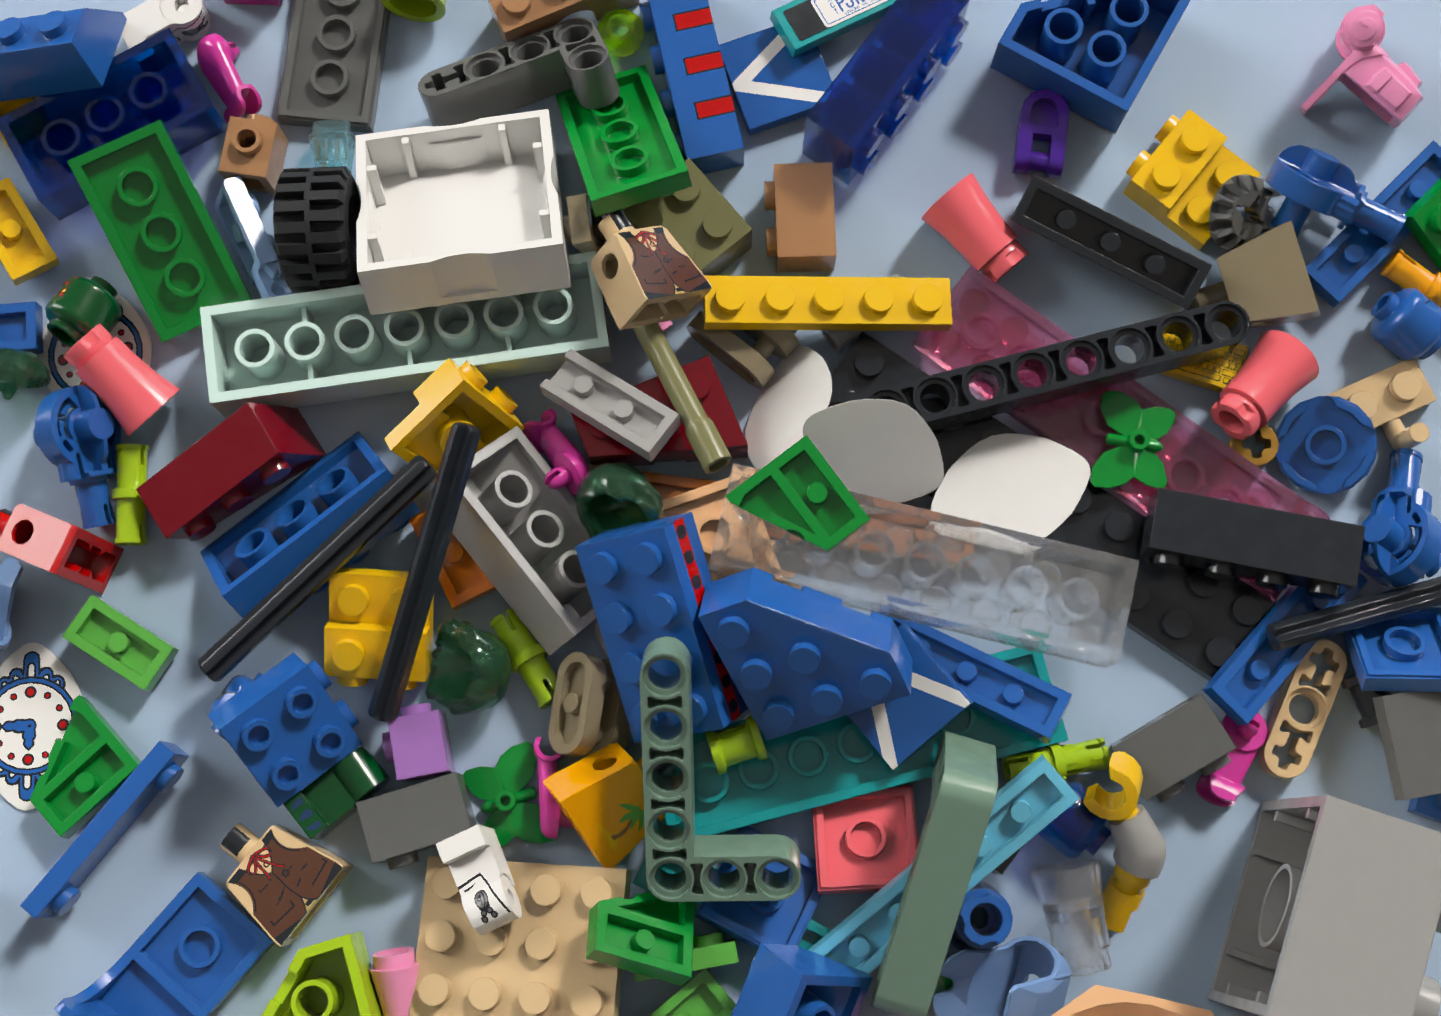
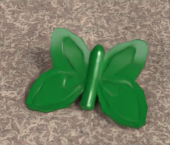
M1107 390L1102 394L1100 409L1108 427L1120 435L1109 433L1105 440L1107 445L1119 447L1108 450L1101 455L1092 467L1090 482L1095 488L1110 489L1124 485L1131 478H1135L1142 484L1155 489L1166 487L1167 477L1164 464L1155 453L1162 451L1163 445L1157 440L1169 432L1175 421V413L1169 408L1157 406L1142 409L1137 400L1123 392Z
M527 741L510 747L500 756L496 767L480 766L466 770L463 774L465 785L471 793L486 801L482 804L481 811L490 815L483 826L495 830L501 848L506 846L516 836L529 843L543 844L556 840L546 838L541 832L539 805L525 802L537 797L535 787L532 786L521 790L533 778L536 764L533 746Z

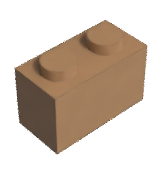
M832 162L774 164L773 181H764L765 211L774 210V227H766V256H776V272L834 271L837 254Z

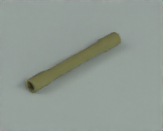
M659 323L633 327L674 409L680 415L686 437L704 472L712 474L724 469L732 462V457L714 422L706 415Z

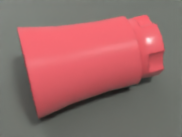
M973 173L963 178L947 191L921 218L942 235L970 263L977 273L982 270L983 275L992 285L1009 273L1029 254L1018 241H1015L1018 238L1017 234L1004 221L987 198Z
M101 324L91 329L63 356L75 369H78L75 374L92 389L109 409L128 437L180 390L135 355L117 336L112 339L110 333Z
M1278 330L1263 332L1249 357L1220 392L1219 400L1212 406L1211 416L1214 422L1222 427L1227 435L1235 439L1244 440L1247 436H1252L1257 429L1263 428L1276 412L1296 393L1317 378L1319 366L1315 356L1304 343L1288 333Z

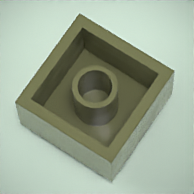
M688 158L685 160V164L689 171L692 187L676 191L667 197H657L629 206L623 211L635 229L660 225L666 228L703 275L718 276L752 248V228L693 161Z

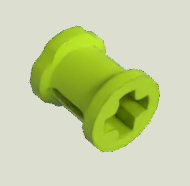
M752 715L746 717L745 723L717 733L714 731L705 732L719 775L726 773L728 766L755 757L760 761L768 759L758 725Z

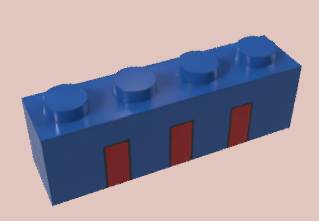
M647 0V2L639 3L644 32L653 31L656 41L655 46L649 47L654 74H664L667 89L659 91L662 108L667 119L674 117L677 129L674 137L684 161L690 158L703 174L744 166V145L708 0Z

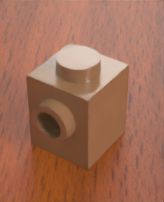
M249 114L247 118L230 116L218 171L224 179L240 176L246 190L275 194V188L283 170L289 141L278 123L267 116L260 114Z

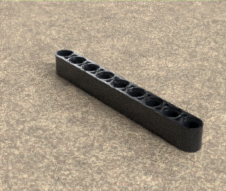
M1231 301L1217 302L834 399L829 402L828 407L861 399L895 400L907 404L916 410L930 429L935 431L1224 357L1248 334L1250 319L1246 310L1239 304ZM1218 321L1225 324L1230 330L1231 338L1225 339L1215 334L1211 322ZM1171 333L1179 337L1183 343L1184 350L1175 351L1170 349L1163 340V334ZM1124 345L1133 350L1136 362L1126 363L1121 361L1115 353V346ZM1076 357L1083 360L1088 367L1089 374H1074L1069 370L1066 359ZM1026 369L1034 371L1041 380V386L1030 388L1023 385L1018 378V371ZM980 381L986 383L993 391V398L989 400L975 398L969 390V384ZM926 394H936L943 399L946 409L937 413L927 411L922 406L920 398Z

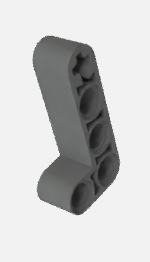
M573 18L438 68L427 73L418 83V91L432 126L457 125L480 118L500 116L569 89L573 90L579 104L587 109L606 107L612 104L620 94L608 48L595 24L587 18Z

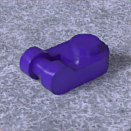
M1040 89L1030 93L1024 100L1018 118L1012 173L1026 175L1028 170L1045 172L1046 178H1061L1069 123V106L1063 96L1050 89ZM1032 140L1049 142L1048 153L1031 151Z

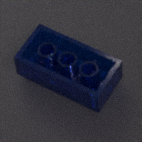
M896 0L807 114L802 154L815 163L832 162L833 175L847 185L850 184L857 173L865 176L879 157L880 152L876 150L886 136L892 140L898 134L908 117L904 113L913 100L918 103L924 100L935 83L936 79L932 77L934 72L941 64L948 67L961 50L963 43L959 40L969 25V21L964 18L970 0Z
M170 28L113 57L103 87L40 96L0 117V131L38 201L59 221L90 205L67 162L68 160L158 120H162L179 155L225 132L228 126L188 55Z

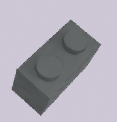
M1200 692L1112 744L1114 752L1120 751L1129 754L1141 766L1143 782L1140 793L1145 801L1156 796L1160 803L1183 791L1186 788L1183 779L1196 771L1201 770L1204 776H1208L1230 763L1232 760L1227 753L1236 749L1233 741Z
M457 772L356 803L372 864L387 862L389 870L419 862L417 852L436 847L435 844L477 825L463 774Z

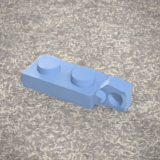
M240 176L224 179L214 207L250 286H257L262 298L297 294L291 292L282 276L277 259L275 239L271 234H267L260 220V207L255 195L247 192Z

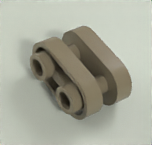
M699 311L686 326L689 334L703 348L746 382L759 389H762L775 373L773 367L767 361L769 356L774 354L781 359H787L799 345V340L795 336L797 330H743L756 341L751 347L730 330L704 329L703 311Z
M583 652L569 654L561 663L557 673L548 729L551 747L559 754L574 757H587L611 743H618L625 750L630 726L609 659H601L598 656Z

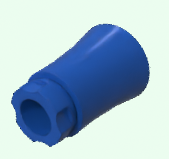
M980 881L965 894L950 941V945L961 951L964 949L986 950L1001 944L1008 937L1013 923L1012 911L1008 902L993 886ZM975 907H981L986 912L987 919L983 926L975 928L970 923V915Z

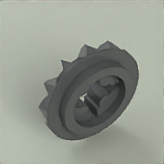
M1247 174L1236 175L1228 179L1215 194L1209 212V228L1213 240L1221 249L1231 251L1260 236V233L1270 231L1266 222L1268 216L1275 212L1268 205L1273 192L1264 187V179ZM1237 206L1245 207V212L1248 214L1245 222H1243L1244 218L1240 215V211L1236 209Z

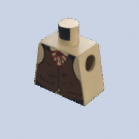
M622 210L607 215L599 223L598 228L605 237L606 243L591 259L590 267L615 323L620 330L685 318L713 288L671 233L663 226L635 229Z
M239 823L226 835L220 845V848L240 863L226 882L227 888L268 936L280 947L294 943L354 866L346 859L281 825H272L259 838L246 826Z

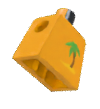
M611 743L542 781L588 850L603 868H614L645 837L642 758L635 762L618 743ZM668 762L661 763L655 767L659 773L665 776H670L676 771L673 763ZM666 813L660 815L658 819L661 821L665 817Z

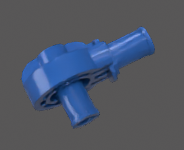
M1292 145L1284 149L1276 158L1265 178L1267 184L1286 196L1270 224L1276 228L1283 223L1292 221L1296 237L1299 236L1300 230L1312 210L1338 219L1339 222L1336 228L1340 230L1344 226L1349 228L1353 224L1386 240L1389 244L1395 240L1407 218L1404 214H1399L1368 199V192L1365 191L1366 186L1355 181V175L1348 166L1341 163L1335 157L1308 146Z
M76 385L53 391L42 400L37 409L33 430L34 441L45 457L53 465L57 466L60 482H69L70 486H75L81 510L83 529L116 523V518L111 506L106 479L111 478V473H116L114 455L117 453L115 446L120 444L121 426L109 409L87 385ZM70 408H74L69 412L68 416H65Z
M1400 448L1399 459L1396 450L1391 451L1389 454L1387 488L1377 494V498L1372 500L1371 514L1361 525L1365 526L1360 570L1387 587L1407 586L1419 579H1424L1425 574L1430 578L1441 567V523L1431 513L1432 496L1423 489H1420L1419 486L1423 455L1421 452L1410 448ZM1411 527H1414L1415 536H1414L1413 533H1412V528H1411Z

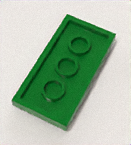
M645 65L615 74L620 94L612 104L599 109L582 107L572 89L555 95L596 217L610 212L623 211L629 206L657 197H667L676 191L692 187L689 171Z
M162 120L151 123L67 161L162 343L200 326V307L253 300Z

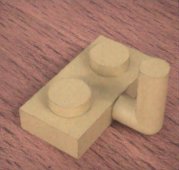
M1416 359L1404 360L1326 395L1341 397L1358 405L1372 420L1374 429L1382 427L1393 450H1396L1398 453L1400 448L1412 449L1429 438L1430 431L1424 423L1418 422L1405 429L1400 417L1437 400Z

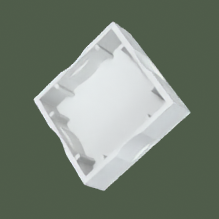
M549 109L480 118L450 126H421L356 135V183L361 197V209L356 221L357 274L370 315L571 287L567 244L563 228L564 216L558 161Z

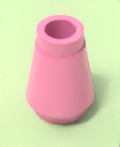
M395 947L374 953L372 955L373 966L369 968V972L383 1016H409L410 1003L419 969V963H415L414 948Z

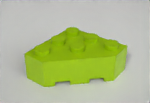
M363 932L350 933L298 949L287 969L289 970L274 998L269 1001L262 1016H383L369 972L371 962Z

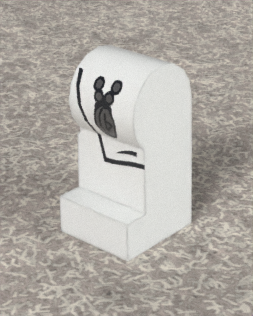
M147 0L124 13L127 21L121 36L146 76H149L163 67L158 59L159 55L183 41H196L204 37L211 27V17L203 0Z
M478 824L435 844L443 864H448L461 895L465 913L478 934L482 936L522 917L521 905L514 888L516 885L493 828Z

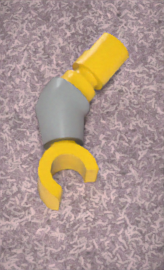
M1118 751L1111 755L1109 776L1111 780L1119 783L1124 790L1115 793L1107 792L1097 783L1087 787L1083 803L1090 812L1108 820L1116 846L1113 853V858L1116 862L1113 868L1114 875L1110 876L1094 912V917L1103 927L1114 932L1123 933L1132 912L1138 910L1145 895L1144 888L1149 886L1151 879L1158 878L1163 869L1166 858V841L1145 807L1137 804L1143 782L1141 766L1129 754Z

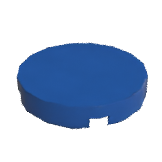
M1317 396L1299 402L1283 416L1275 432L1279 443L1278 452L1275 457L1280 470L1294 485L1311 493L1334 494L1354 487L1368 475L1377 456L1376 431L1372 420L1358 405L1341 397Z

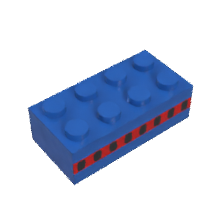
M692 512L607 530L575 546L634 743L642 742L639 676L643 655L648 644L656 638L665 636L676 638L683 642L689 650L691 657L693 734L724 729L748 709L698 618L706 584L712 582V578ZM658 660L652 664L655 672L663 676L674 675L679 671L678 666L670 660ZM667 711L659 712L654 716L657 723L662 726H674L681 721L677 715Z

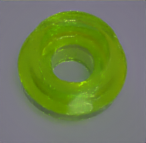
M616 9L605 14L599 21L597 30L608 48L609 54L618 57L629 56L642 45L644 26L641 19L632 11ZM619 26H625L629 29L623 36H617L612 32L614 28Z

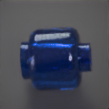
M1070 782L1068 785L1080 799L1038 834L1068 858H1076L1084 850H1087L1094 856L1111 835V830L1105 826L1108 820L1090 812L1083 803L1087 788L1078 782Z

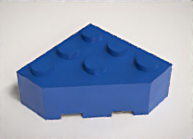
M1033 0L1021 3L998 42L990 68L1034 91L1040 89L1054 91L1065 98L1070 110L1116 134L1191 0H1048L1044 2Z
M754 567L706 584L698 618L766 741L911 695L913 659L891 617L874 611L867 615L842 606V599L803 586L802 590L774 581L773 574Z

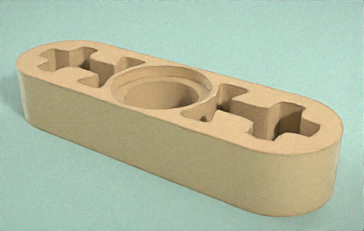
M1318 640L1284 682L1267 724V739L1257 752V760L1261 769L1273 778L1286 779L1297 777L1309 765L1347 669V658L1344 651L1339 645L1330 640ZM1322 652L1326 654L1324 662L1331 666V670L1319 673L1313 686L1322 687L1324 689L1323 693L1312 686L1298 684L1299 680L1303 682L1312 680L1316 665L1309 661L1310 656H1316ZM1296 695L1308 697L1314 705V717L1307 724L1295 721L1290 714L1289 704ZM1282 725L1289 731L1305 733V738H1292L1288 754L1295 757L1294 763L1283 764L1280 768L1277 766L1279 758L1272 754L1273 748L1283 747L1289 738L1290 732L1280 731Z

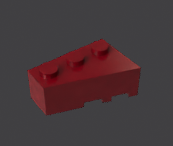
M708 355L681 366L706 415L714 422L732 459L747 458V441L710 356ZM658 376L633 386L676 412ZM571 413L579 437L592 465L619 468L655 465L658 462L686 460V462H699L686 437L682 422L651 462Z
M247 402L136 490L166 539L197 541L212 533L217 527L216 524L312 466L326 456V453L298 408Z

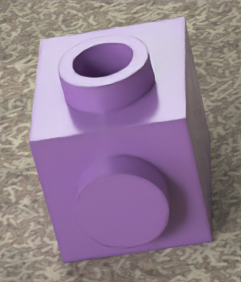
M431 703L415 704L400 708L401 717L388 722L389 732L382 734L384 755L387 763L394 762L397 781L410 782L454 773L455 767L446 713L438 709L432 710Z

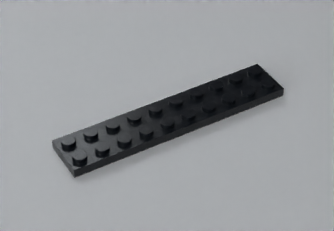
M862 331L831 375L832 394L830 401L929 375ZM926 394L920 398L922 406L927 411L937 413L946 409L943 399L936 394ZM992 416L932 431L940 448L944 477L949 468L979 441L993 435L1005 433L1018 434ZM1088 480L1086 489L1072 514L1055 531L1031 546L1009 548L1208 681L1211 680L1276 604V602L1236 576L1234 580H1220L1205 576L1203 568L1184 565L1183 570H1168L1154 566L1153 559L1140 556L1146 517L1104 489L1095 488L1090 480ZM937 489L928 493V495L934 498Z

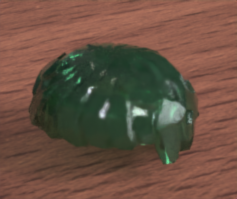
M0 348V392L2 391L4 399L10 400L18 388L24 390L26 388L45 387L50 384V371L38 359L37 355L18 349Z

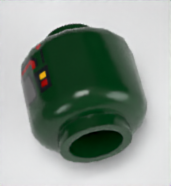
M80 276L71 277L62 285L45 307L46 317L49 320L47 324L49 332L70 348L98 324H101L110 333L122 317V309L115 299L118 295L116 289L106 280L97 276H93L91 280Z

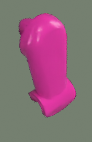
M214 33L204 36L199 41L197 60L202 72L226 106L223 113L226 123L229 122L230 116L243 118L244 114L259 113L262 108V100L259 93L252 85L243 84L234 66V60L239 56L240 49L236 47L235 43L227 42L222 36Z
M549 409L542 414L540 422L528 421L524 423L522 432L539 453H545L553 466V469L547 473L544 479L545 484L555 490L566 486L572 495H576L588 486V465L583 455L556 426L557 414L555 410Z
M1259 713L1246 725L1238 726L1227 714L1221 721L1236 749L1227 753L1232 760L1230 763L1208 776H1204L1203 773L1200 776L1196 785V791L1207 802L1219 807H1230L1244 792L1245 786H1242L1241 783L1259 748L1267 739V725Z
M536 737L533 752L537 760L540 828L546 838L557 840L559 827H574L542 781L558 772L557 762L562 757V754L544 755L539 748L542 737Z

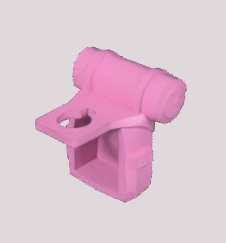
M1376 5L1359 6L1345 15L1335 35L1336 49L1344 61L1301 106L1299 111L1304 116L1338 81L1344 84L1393 129L1399 127L1423 100L1419 90L1423 82L1412 70V67L1406 62L1396 65L1380 46L1385 36V22L1383 20L1385 13Z

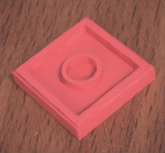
M913 785L897 786L812 809L816 881L819 895L878 892L913 862L918 846Z

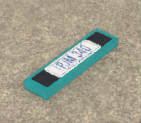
M794 0L772 10L770 20L794 58L916 0Z

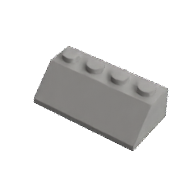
M516 426L475 453L452 533L550 656L597 619L575 546L602 532L566 486L555 490L545 484L544 479L552 469L521 429ZM433 488L424 497L428 503L430 501Z

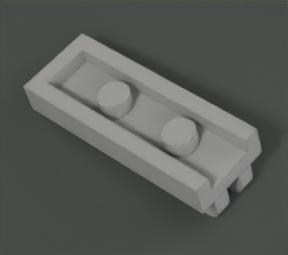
M570 349L565 354L566 362L551 380L545 379L541 383L540 388L543 396L652 462L681 425L680 415Z

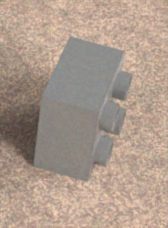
M1329 795L1262 801L1208 999L1256 1016H1438L1441 1004L1440 984L1436 979L1424 974L1435 932L1441 933V832Z

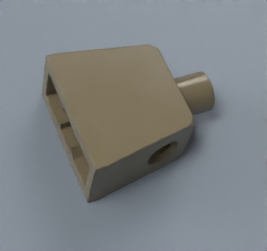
M1292 221L1283 223L1217 258L1223 281L1200 288L1196 294L1199 307L1222 301H1231L1239 304L1246 310L1249 316L1250 328L1312 320L1321 317Z

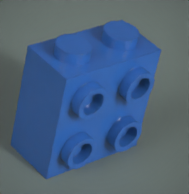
M294 652L207 715L277 808L363 744L352 729L360 723L352 710L342 699L334 703L325 691V689L332 685L328 676L315 660L306 664Z

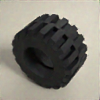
M346 166L283 169L279 176L273 203L274 239L282 276L293 293L358 285L360 282L357 274L356 221L361 209V200L356 182Z

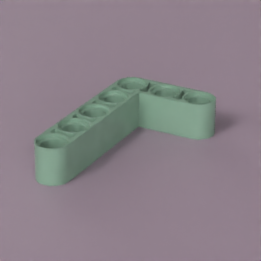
M668 636L656 638L648 644L644 651L639 676L646 881L648 889L655 897L669 902L779 901L788 899L796 893L801 883L799 847L792 839L778 834L696 835L691 657L688 648L680 640ZM658 660H670L678 666L679 671L674 675L663 676L655 672L652 664ZM667 711L677 715L681 721L674 726H662L657 723L654 716L659 712ZM668 762L677 765L681 772L674 776H665L659 773L655 767L661 763ZM665 813H673L683 821L676 825H667L661 822L658 817ZM726 862L734 865L736 869L729 873H721L712 866L717 863ZM772 862H783L789 868L783 872L776 873L769 871L765 866ZM666 863H675L684 870L671 874L663 871L660 866Z
M944 731L932 771L931 804L878 972L871 1007L900 1016H927L994 806L998 788L995 745Z

